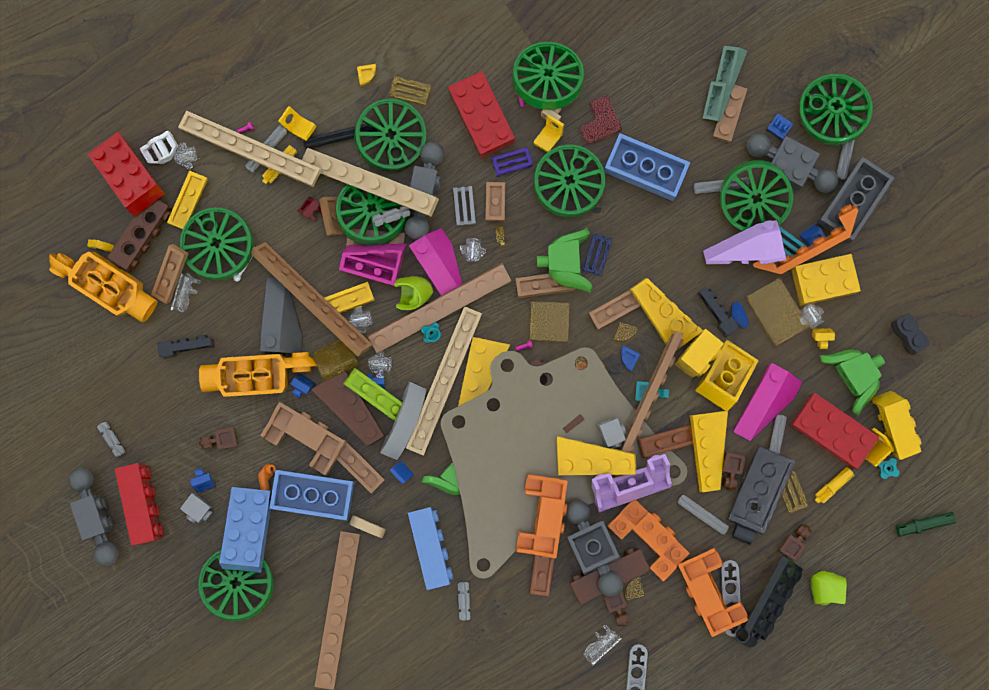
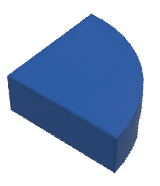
M738 301L733 303L732 317L735 322L742 328L749 326L748 317Z
M623 346L621 350L622 362L632 372L641 354Z

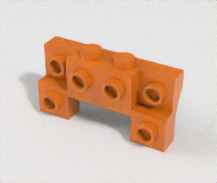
M527 473L524 493L537 495L539 500L534 533L518 531L516 552L557 558L559 537L564 532L562 517L567 512L565 496L568 480Z
M637 500L630 501L607 527L621 540L633 530L659 556L649 568L664 582L677 568L678 564L690 553L674 537L675 532L667 526L665 528L660 524L662 520L654 512L650 514Z
M716 548L678 564L688 585L686 587L687 593L690 598H694L697 604L695 605V610L699 616L702 615L712 637L748 621L749 616L742 602L727 608L712 577V571L724 566Z

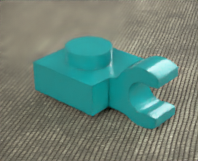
M637 381L635 401H641L649 382ZM658 389L659 398H669V390Z

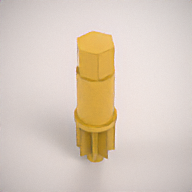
M289 145L283 153L294 157L298 152ZM268 168L262 175L264 178L262 182L264 184L268 182L271 184L281 173Z
M846 467L815 494L817 498L814 500L818 504L820 502L825 503L854 476V473Z

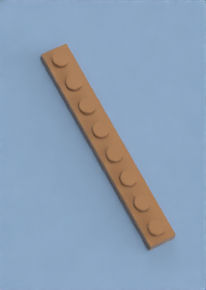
M266 242L252 249L251 255L356 356L359 357L371 348L373 344Z
M501 263L367 335V337L373 344L372 346L376 353L421 330L423 326H428L505 285L511 279Z
M672 331L626 431V440L622 441V445L619 446L618 450L633 452L635 438H639L643 430L641 425L644 420L648 419L651 413L649 408L652 402L655 403L659 396L658 388L660 384L663 385L667 378L665 373L668 367L671 368L675 361L676 349L679 350L683 344V339H681L683 334Z
M340 532L314 687L335 689L360 534Z

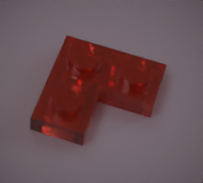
M608 95L590 102L596 120L580 126L587 145L622 131Z

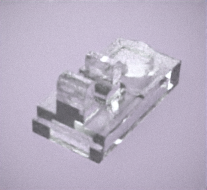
M181 273L171 310L184 312L189 306V293L197 294L198 292L192 289L191 284H200L201 281L191 277V274Z
M607 625L603 626L606 634L601 636L596 632L595 636L599 640L590 644L583 653L592 665L621 640L620 636Z

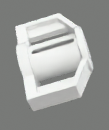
M166 131L160 136L151 139L140 150L147 163L164 164L173 158L178 144L171 132ZM165 139H167L172 148L171 152L168 151L163 142ZM149 149H153L158 161H154Z

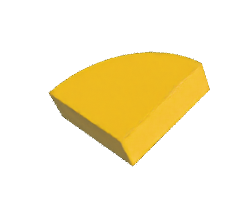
M376 64L357 67L360 87L367 85L373 80L376 74Z
M88 240L87 244L89 248H98L106 252H111L114 248V245L99 240Z

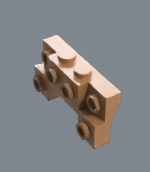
M279 402L260 436L279 447L285 435H289L317 452L309 466L328 476L346 442L327 430L329 427L321 422L316 424L311 421L312 417L302 411L299 414Z

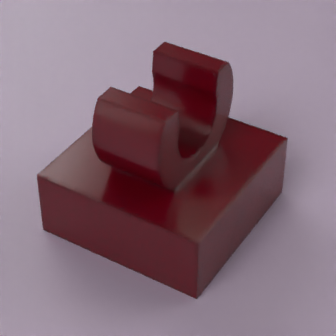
M308 197L297 210L302 216L313 221L317 220L313 216L315 210L322 214L321 208L318 207L320 204L311 197Z

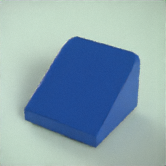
M816 225L811 226L800 234L807 247L814 244L813 241L821 236L825 238L822 229Z
M402 461L390 469V472L401 484H405L414 475Z

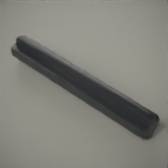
M368 124L360 126V132H377L375 128ZM355 127L309 137L307 141L303 140L305 149L352 139L354 138Z

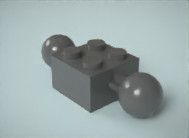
M756 133L749 137L746 144L749 154L757 158L764 156L771 158L770 163L775 164L786 173L793 189L799 191L807 178L813 180L816 189L822 193H830L838 186L839 179L833 170L822 169L819 171L813 168L820 153L787 136L781 141L778 149L771 146L770 139L762 133ZM769 169L766 173V175L772 178L777 174L776 172ZM782 178L778 180L786 185L785 181Z
M428 142L422 146L420 151L424 167L414 166L410 187L437 197L435 192H439L441 180L437 170H435V166L443 161L444 149L437 142ZM409 208L410 211H414V216L406 221L405 232L411 239L418 240L428 234L429 224L425 219V214Z
M77 468L69 476V485L74 491L79 492L81 496L80 500L70 503L82 540H96L97 546L94 549L95 561L101 566H111L119 558V549L114 543L108 541L106 535L114 532L113 527H115L113 518L107 512V500L102 495L92 494L91 488L94 484L93 473L87 468Z
M581 500L571 501L567 505L566 518L570 523L577 525L580 530L567 537L583 573L586 575L598 570L600 574L598 580L600 592L605 596L614 597L622 591L623 580L618 573L610 570L608 564L621 558L604 522L601 521L590 526L588 522L590 516L589 506Z

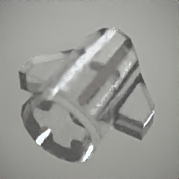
M186 142L181 143L174 154L175 162L188 169L194 168L192 162L199 160L196 147H187Z
M467 238L466 245H460V251L469 263L480 260L486 253V248L481 247V239Z
M809 303L801 308L800 321L802 324L808 323L812 329L824 322L821 314L825 312L822 308L815 306L814 303Z
M359 306L350 315L349 322L361 333H367L366 327L373 326L371 310L363 312L362 306Z
M380 351L375 356L369 358V370L378 378H383L384 372H392V357H385V352Z

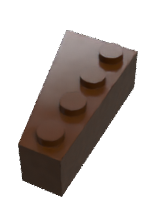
M345 370L311 389L368 447L385 437L362 397L343 384L349 376Z

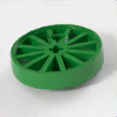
M540 42L525 48L518 55L512 71V84L517 95L530 106L544 110L559 109L572 103L579 96L584 82V70L579 57L570 48L555 42ZM542 52H550L548 65ZM554 53L562 55L552 66ZM566 60L572 62V64L562 66ZM521 63L527 64L528 68L520 67ZM572 71H577V72H578V75H572V74H566V73H569V72H572ZM517 75H526L530 77L519 80ZM566 82L576 83L577 85L573 88ZM535 84L528 92L523 88L524 86ZM557 87L564 90L568 95L562 97ZM539 89H544L542 98L533 96ZM551 90L556 99H546L547 91Z
M828 74L815 79L804 90L799 104L800 121L807 134L820 143L834 146L844 145L857 139L869 125L873 112L872 99L867 89L858 80L843 74ZM831 83L832 97L822 87L823 84ZM836 83L846 85L840 97L837 96ZM850 87L858 92L851 98L844 100ZM814 89H817V91L819 92V94H814V95L812 96L810 93H811ZM863 98L865 106H850ZM806 100L809 101L808 108L804 107ZM812 103H819L821 107L815 108ZM866 112V119H860L851 113ZM822 114L811 122H808L805 115ZM828 118L820 133L812 128ZM832 120L834 125V138L825 136V133L829 125L831 124ZM846 120L861 126V128L856 132L853 131ZM839 122L849 136H839Z
M383 99L372 103L361 113L355 125L354 141L360 156L366 163L381 171L395 172L408 168L420 157L421 148L426 144V127L419 112L410 104L398 99ZM388 105V124L379 111V106ZM393 105L402 107L403 110L393 125ZM373 110L382 126L365 117L367 113ZM406 111H409L415 117V119L397 128ZM361 123L368 124L378 132H360ZM419 123L421 132H402L408 127ZM388 132L394 134L392 140L390 139V137H386ZM360 137L379 138L365 147H362ZM402 138H421L420 148ZM383 143L375 159H372L366 153L371 148ZM399 144L404 145L416 154L408 160L404 149ZM387 145L386 157L389 165L378 162ZM397 149L400 152V157L393 158L390 151ZM401 160L404 162L399 165H393V163H399Z
M562 145L547 152L539 161L533 178L534 191L541 205L549 212L566 218L582 216L595 208L603 196L606 184L605 172L599 159L588 149L577 145ZM564 151H574L569 169L564 157ZM558 153L564 171L549 158ZM578 153L584 154L588 158L585 159L583 156L578 155ZM575 161H581L583 163V167L581 169H576L573 166V163ZM593 161L598 169L584 173L587 165ZM544 163H547L558 175L542 172L540 169ZM600 175L601 185L582 180ZM538 177L552 179L557 182L539 187ZM569 178L573 179L572 183L566 184V180H569ZM581 187L599 190V193L593 199ZM553 188H559L548 201H546L541 193ZM565 191L561 209L552 206L551 203ZM569 192L576 207L575 211L565 210ZM576 192L581 194L590 204L581 209Z
M753 160L736 166L725 177L720 189V205L725 217L733 226L742 231L751 227L756 216V208L758 209L761 223L765 222L761 207L763 206L780 225L789 215L793 204V188L788 176L781 168L767 161ZM751 168H762L757 185H755ZM747 170L751 187L745 184L737 175ZM767 170L776 172L777 174L763 186ZM780 178L786 183L784 187L769 190ZM734 179L746 191L731 189L728 186ZM788 192V201L771 198V196ZM726 193L743 197L739 200L725 203ZM759 193L760 198L756 197L755 199H753L752 195H757ZM767 203L782 206L785 209L781 215H778ZM739 206L734 216H731L727 211L729 208ZM746 209H750L752 211L751 215L748 217H744L741 215L742 212ZM740 219L742 222H745L746 225L737 222V220Z
M347 184L338 196L336 217L340 229L349 239L366 246L381 245L392 241L403 231L408 216L404 218L401 216V219L395 220L399 222L395 228H392L389 223L384 222L383 226L388 233L379 236L377 226L373 222L374 215H383V212L394 208L399 209L402 205L394 202L387 203L389 200L380 199L376 195L372 199L371 193L368 192L367 200L364 194L356 187ZM357 198L362 200L359 203L352 202L354 199ZM342 204L349 205L351 210L341 211ZM357 216L345 225L343 218ZM364 222L359 234L351 231L359 223ZM373 223L375 237H365L368 226Z
M208 208L196 213L187 221L181 233L180 248L186 252L204 249L191 260L187 256L185 263L200 277L219 281L232 278L244 270L252 257L251 251L254 248V239L250 227L241 216L224 208ZM216 213L225 214L221 226L216 221ZM210 215V217L205 218L202 221L200 220L201 218ZM230 218H236L239 223L225 233ZM197 222L202 232L208 238L192 232L190 229ZM214 223L212 231H206V225ZM244 227L247 236L229 239L234 233ZM187 236L200 239L205 243L186 245ZM216 241L220 242L219 248L215 247ZM247 242L246 252L229 246ZM226 251L243 256L242 261L236 265ZM208 255L203 270L200 271L194 265ZM222 255L233 267L232 270L223 273ZM216 256L218 274H209V268Z
M221 550L216 552L206 561L199 576L198 586L203 604L214 616L225 621L241 622L255 617L267 606L273 593L274 578L269 564L263 559L262 570H266L267 579L249 580L258 572L249 571L246 573V571L233 570L232 574L230 569H224L229 576L227 577L221 571H215L210 568L216 560L220 562ZM210 573L208 576V583H204L206 574ZM222 576V582L214 585L213 578ZM238 580L241 585L235 589L232 584ZM266 584L267 590L265 595L248 586ZM213 588L220 591L206 598L204 589ZM244 591L262 599V601L253 608ZM227 594L218 611L210 605L219 597ZM239 595H241L250 610L239 615ZM233 597L234 615L223 614Z

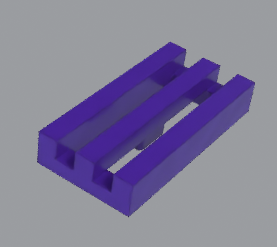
M528 147L491 157L496 176L533 166ZM526 153V156L497 164L499 160ZM528 160L527 163L499 170V168Z

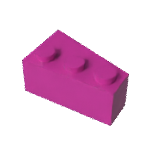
M407 243L372 246L348 245L342 253L339 270L394 286L395 281L399 278Z

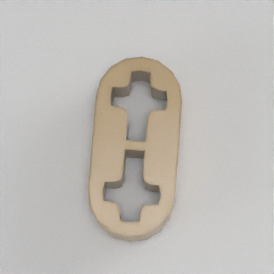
M354 515L349 522L350 525L380 538H383L386 532L385 528Z

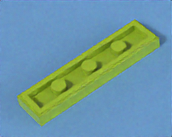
M354 368L343 384L395 421L402 402Z

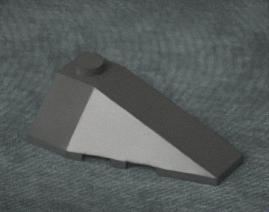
M267 277L260 351L267 354L292 355V353H302V332L291 293L276 278Z

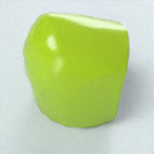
M418 276L398 278L394 284L395 287L401 286L402 289L400 302L396 304V308L401 310L419 308L424 305L433 293L431 283L427 279Z
M820 571L812 575L811 590L815 604H845L847 587L845 577L827 571Z

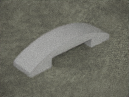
M408 382L402 397L403 403L389 436L386 435L379 453L398 460L416 426L427 389Z

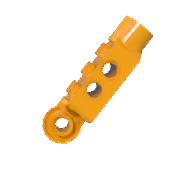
M96 252L83 254L76 263L62 253H58V255L50 253L49 263L51 265L49 270L61 278L68 276V284L116 316L128 313L144 323L157 306L158 301L143 291V282Z
M309 352L292 353V357L286 358L283 354L221 358L219 364L200 365L199 383L202 392L220 391L223 397L283 393L288 387V368H292V373L311 371V366H317V364L309 356Z

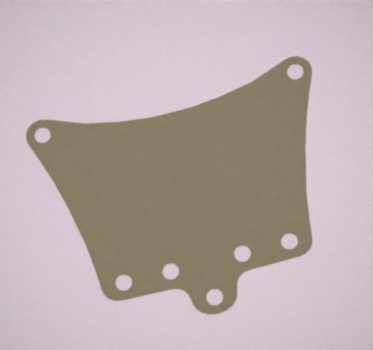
M583 347L538 367L528 364L525 358L516 351L500 353L494 358L490 366L493 380L491 388L478 397L448 411L441 419V429L454 464L463 504L470 569L478 578L485 579L492 576L516 551L518 531L534 533L539 496L524 493L527 473L568 480L565 503L567 505L574 500L584 501L587 505L595 502L592 479L597 475H558L557 436L611 449V446L607 447L604 445L597 424L616 417L620 424L623 423L627 431L636 411L618 389L598 355L591 348ZM580 356L586 358L588 362L587 367L583 370L577 369L574 364L576 358ZM504 359L513 361L514 368L512 371L504 372L501 369V362ZM543 373H550L553 377V382L549 386H544L540 383V376ZM496 398L499 400L500 407L497 411L493 412L487 408L489 399ZM581 414L585 420L566 433L563 427ZM457 415L465 418V425L460 429L452 425V419ZM644 421L641 425L643 427L642 433L639 438H635L633 443L635 448L632 453L636 454V470L647 467V460L652 457L642 458L637 441L638 439L655 435ZM672 451L657 454H666L670 466L676 465L680 468L679 477L671 478V486L681 484L687 477L685 463ZM482 558H486L490 562V568L484 572L477 568V562Z

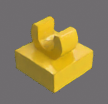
M831 328L812 329V337L817 341L818 347L820 349H828V341L835 340L834 331Z

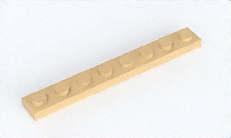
M186 111L178 126L182 131L311 187H314L322 171L314 165L189 111Z
M309 148L306 149L302 161L322 170L320 174L430 217H432L439 201L437 197Z
M464 306L406 449L424 456L482 313Z

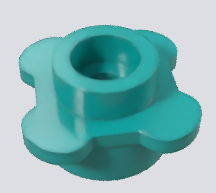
M437 322L421 328V332L424 334V342H435L441 337Z
M896 459L883 460L878 465L881 478L887 479L889 476L897 477L899 475Z

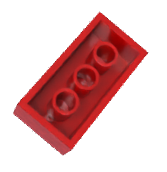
M483 71L448 87L450 97L480 159L515 144V137Z
M119 132L87 154L124 207L133 216L139 214L165 194Z
M816 393L809 395L789 425L853 470L860 467L879 439V436Z
M136 463L115 468L131 546L162 540L164 529L158 521L160 511L158 505H155L154 502L156 492L154 486L150 484L149 478H152L150 467H147L146 464Z

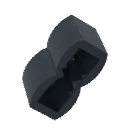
M907 313L891 322L894 333L902 339V345L909 354L919 353L929 346L927 336L919 330L918 323L911 314Z

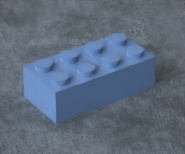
M619 133L604 172L674 201L690 162Z
M276 470L269 509L349 520L355 482Z
M231 488L219 562L222 569L262 572L271 509H269L271 491Z
M429 507L408 513L426 589L430 590L449 585L451 583L450 580L453 579L451 567L447 568L446 560L449 557L447 549H442L441 541L444 540L442 529L437 528L436 522L439 521L437 510L433 511V508Z

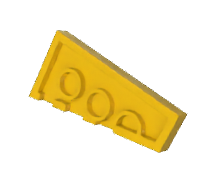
M648 278L643 279L630 288L665 344H667L672 331L683 334L681 338L683 339L682 346L703 331Z
M476 337L472 338L458 406L489 390L493 381L490 371L491 363L500 353L508 351L510 344Z
M728 411L690 415L699 492L715 491L721 488Z
M557 436L558 475L636 474V454Z

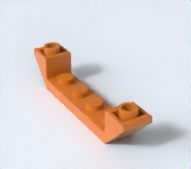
M848 204L840 209L841 212L838 213V216L844 228L838 227L830 232L831 235L825 238L823 236L813 241L814 244L809 247L802 246L796 250V254L792 256L786 255V260L779 261V263L760 264V260H753V266L783 274L850 238L858 213L857 205L851 206V204Z

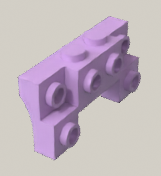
M666 454L652 456L647 460V467L636 470V474L622 475L616 478H612L610 473L599 474L592 479V489L595 494V505L598 512L671 488L672 484L670 463Z

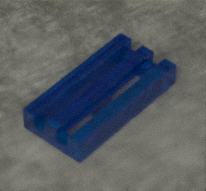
M594 233L583 271L602 275L612 238H606ZM597 239L600 240L591 269L588 268V265ZM603 242H607L599 271L595 270Z

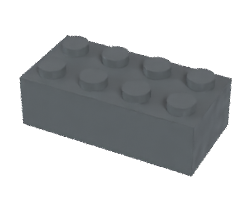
M864 157L860 158L817 224L829 232L838 227L844 228L838 213L841 212L840 209L844 206L856 204L858 213L850 238L844 240L847 244L851 243L895 177Z

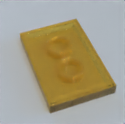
M780 278L746 297L775 346L809 327Z

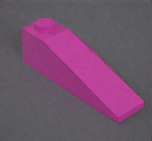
M442 228L423 236L409 245L411 252L440 296L462 285L452 243Z
M773 363L767 365L733 433L751 441L794 400L802 382L790 372Z

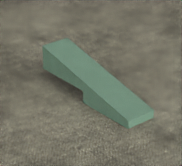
M724 46L716 82L711 81L703 119L721 121L747 50L740 47Z

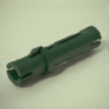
M951 511L925 519H913L912 522L896 525V532L899 533V537L913 533L921 534L925 530L955 524L956 518Z

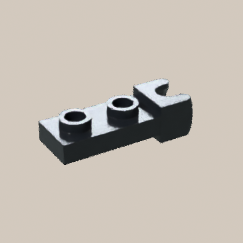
M705 287L697 293L719 323L717 328L725 338L739 328L732 316L730 318L727 317L728 312L725 307L716 302L715 299L717 297L711 289L708 290Z
M208 335L197 336L196 340L189 341V338L178 339L177 343L171 340L158 342L159 357H163V359L177 357L176 353L215 347L214 339L208 338Z

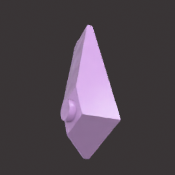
M777 220L756 224L703 250L706 264H730L732 261H742V264H749L751 260H760V264H767L786 260Z

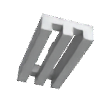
M472 186L453 188L457 226L476 224ZM468 191L471 221H468L465 192ZM458 192H461L464 221L461 222L459 214L457 194Z

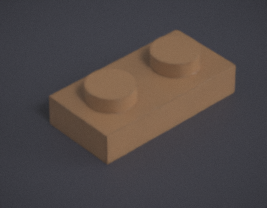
M486 182V221H505V182Z
M322 197L319 199L327 236L344 234L339 227L336 217L338 197Z

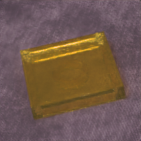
M531 301L530 340L568 342L569 303Z
M341 340L312 353L323 381L359 365L355 354Z

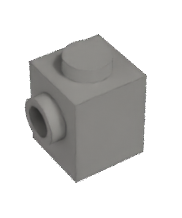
M613 417L597 424L605 446L616 448L622 445V441L626 440L624 436L627 434L623 423H619L618 418Z
M191 493L180 508L187 514L185 517L193 523H196V521L202 523L203 520L206 522L213 514L211 512L213 506L196 493Z

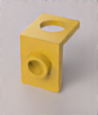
M290 106L287 107L278 120L290 133L305 141L308 140L317 127L314 123L301 117ZM292 114V121L287 124L286 117Z
M548 115L546 126L534 140L533 144L545 152H549L562 137L564 124Z
M873 428L872 431L879 436V439L865 460L877 467L894 448L884 434Z

